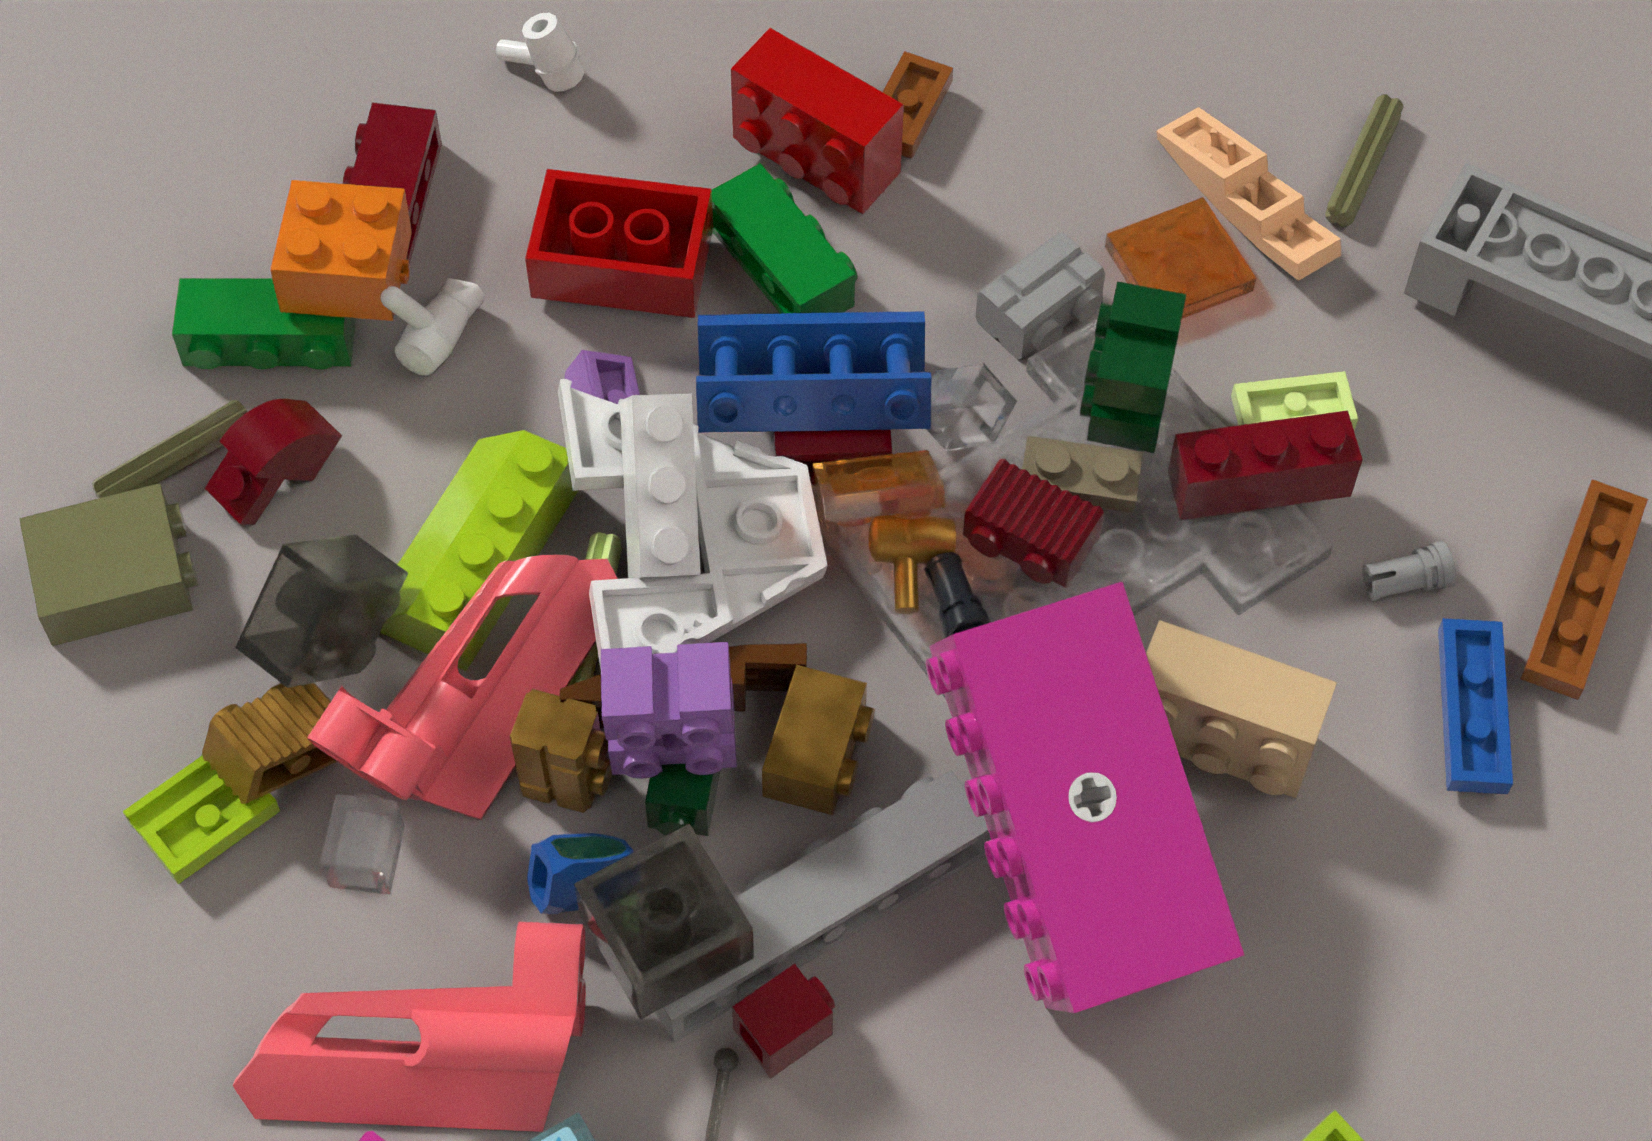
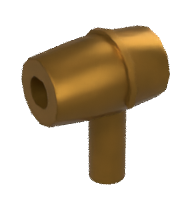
M902 512L901 515L874 517L869 528V551L874 562L894 564L896 613L913 614L919 611L918 564H926L930 559L939 554L955 553L956 528L954 519L910 515L909 512Z

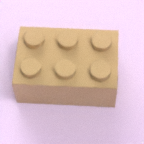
M1159 620L1146 655L1179 756L1191 760L1195 766L1205 772L1212 774L1227 773L1249 781L1261 792L1270 795L1285 794L1296 798L1337 682Z

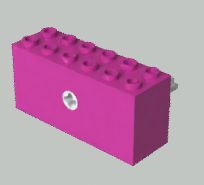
M1123 582L965 630L929 646L932 658L926 659L927 674L936 695H945L952 716L951 719L945 721L947 736L955 755H964L972 778L965 781L966 795L976 817L984 816L991 840L984 843L985 854L995 878H1004L1011 900L1004 903L1006 920L1016 940L1023 938L1031 962L1024 965V975L1035 1001L1043 1000L1046 1009L1077 1013L1245 956ZM1080 794L1081 803L1075 805L1073 796Z

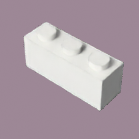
M692 393L631 395L620 401L628 578L701 575Z

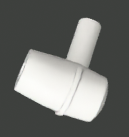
M551 13L537 14L524 24L522 33L525 42L502 39L496 46V56L499 60L534 65L536 68L535 73L540 75L547 88L554 92L573 88L583 78L584 69L579 58L580 52L578 47L571 40L558 18Z

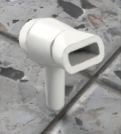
M447 278L437 296L426 307H423L398 287L390 286L383 290L381 293L382 304L408 323L395 346V355L401 364L415 374L422 376L431 375L452 353L468 319L484 302L485 297L481 288L475 283Z

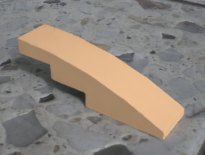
M1198 107L1156 131L1157 140L1220 213L1261 252L1299 281L1341 256V239L1305 214L1303 195L1268 172L1267 154Z

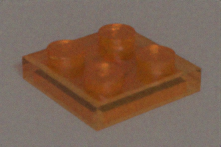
M1204 197L1112 231L1106 235L1105 248L1127 283L1187 294L1182 319L1254 291L1255 275Z
M928 450L813 464L815 488L826 522L836 521L840 526L853 527L869 523L874 516L895 514L896 517L901 519H918L928 516L931 513V509L946 508L944 484Z

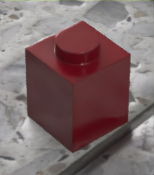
M794 963L732 1006L733 1030L767 1075L772 1078L833 1035L832 1010L835 1009V1003L827 988L817 977L813 976L807 980Z

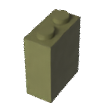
M160 483L19 518L38 618L52 646L193 610L188 588L199 585L190 551L180 553L177 540L187 537L185 521L179 503L168 505Z

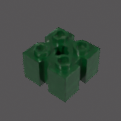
M1117 281L1113 303L1101 302L1094 335L1095 341L1088 359L1084 380L1085 387L1079 416L1090 418L1087 441L1155 454L1187 294Z

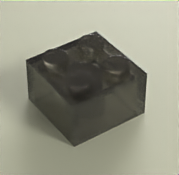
M357 534L283 544L235 648L287 688L361 673L369 665L376 653L375 642L385 621L393 615L399 606L401 599L399 592L408 572Z
M690 824L574 884L579 914L640 1020L754 959L753 928Z

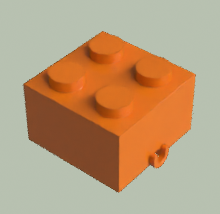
M291 180L270 268L280 312L393 321L395 314L382 304L381 293L390 286L400 289L401 284H408L410 265L406 257L412 231L405 189Z

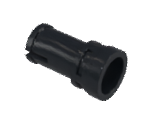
M947 552L939 554L926 563L927 568H924V571L930 580L940 606L938 616L942 622L945 638L991 623L987 611L982 607L980 598L972 592L962 566L961 557L957 553Z

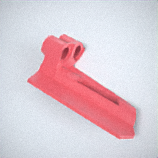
M554 554L532 556L516 561H503L499 563L386 710L382 708L378 712L370 708L341 686L308 735L307 740L363 780L404 801H407L408 798L421 800L482 820L516 767L510 734L526 693L535 689L559 696L560 689L569 685L596 643L589 589L591 581L618 579L608 559L578 560L575 556ZM515 595H538L535 603L486 678L480 680L464 678L459 673L458 660L496 601Z
M519 922L515 937L512 986L301 993L295 1003L288 1006L272 1024L258 1045L253 1058L236 1077L232 1086L255 1119L543 1132L570 1037H582L586 1006L585 979H583L586 941L585 925ZM333 1016L412 1019L420 1031L421 1042L316 1036Z

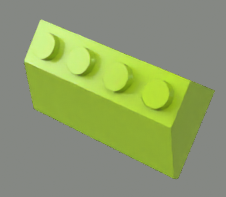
M525 430L478 439L362 618L363 625L429 654L499 563L503 561H516L540 554L579 491H573L567 449ZM513 596L496 601L460 656L458 668L464 671L468 670Z

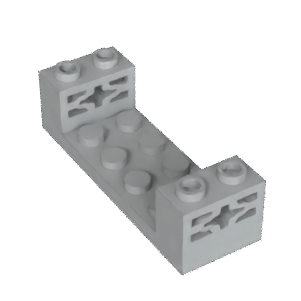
M1465 163L1420 240L1403 294L1455 316L1471 286L1476 281L1652 360V244Z

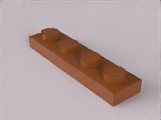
M1593 479L1591 480L1520 679L1579 700L1648 501L1647 498Z

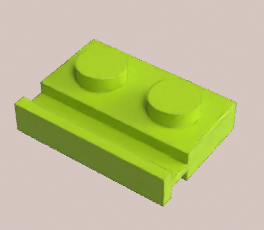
M202 755L122 812L127 822L137 831L143 842L175 882L180 884L279 813L280 808L277 800L271 793L249 803L241 804L239 796L233 795L231 787H226L224 778L218 777L217 771L211 769L209 761H204Z

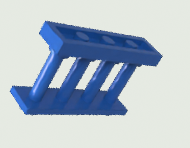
M924 311L698 315L699 375H715L696 376L698 433L931 429L932 377L931 372H925Z

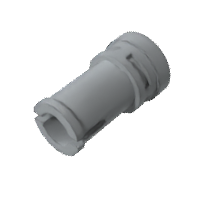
M1444 541L1414 549L1412 555L1375 564L1369 563L1362 567L1364 585L1372 583L1373 586L1366 590L1372 601L1419 588L1425 592L1437 588L1453 587L1456 584L1454 560L1449 547Z

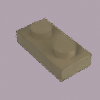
M1027 435L1022 469H1026L1031 475L1037 474L1041 480L1047 479L1051 485H1058L1061 490H1068L1072 496L1079 495L1083 501H1090L1093 506H1100L1106 510L1134 513L1143 452Z

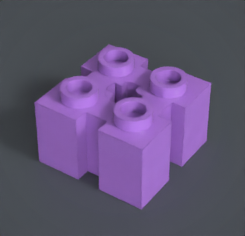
M728 642L677 645L676 653L659 654L652 653V646L601 649L602 721L605 737L608 740V753L613 775L625 774L632 778H649L662 772V765L686 763L687 771L698 775L713 774L719 772L722 768L737 767L734 697Z

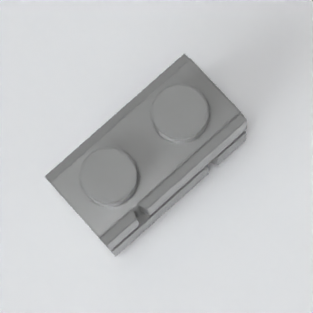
M1063 231L1061 233L1058 232L978 292L975 318L987 333L994 339H999L1000 344L1017 360H1022L1035 349L1039 352H1044L1051 348L1060 338L1063 328L1076 318L1080 321H1086L1097 312L1101 302H1103L1102 294L1106 273L1104 268L1088 253H1082L1080 246Z

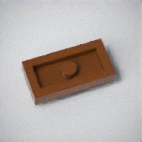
M906 51L902 54L883 93L904 104L902 156L912 159L953 82V67Z

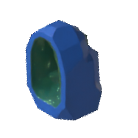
M582 833L547 837L531 846L527 875L531 901L541 914H559L561 912L593 909L607 895L617 893L618 890L623 889L629 884L637 873V855L625 840L615 836Z

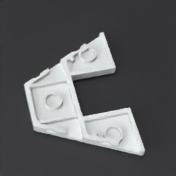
M560 379L558 397L573 491L624 488L620 401L623 399H620L618 404L573 389L571 388L572 381ZM693 425L698 533L705 573L696 576L591 581L589 598L600 669L601 649L652 646V653L659 654L676 653L677 645L710 643L822 579L828 565L807 465L783 456H768L758 447L738 440L735 441L734 446L699 434V426Z

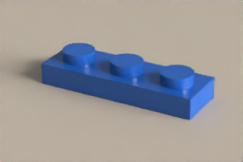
M1443 618L1438 628L1446 790L1508 794L1513 786L1503 622Z

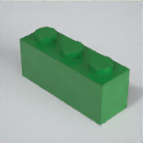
M759 163L712 189L713 234L780 314L844 313L855 306V281H857L858 275L853 262L844 252L837 253L828 243L820 223L810 214L805 216L794 203L793 195L782 179H774L764 166Z
M179 278L172 336L182 366H195L200 369H214L219 366H251L256 369H271L276 366H307L312 369L323 370L332 366L351 367L356 318L280 312L272 278Z

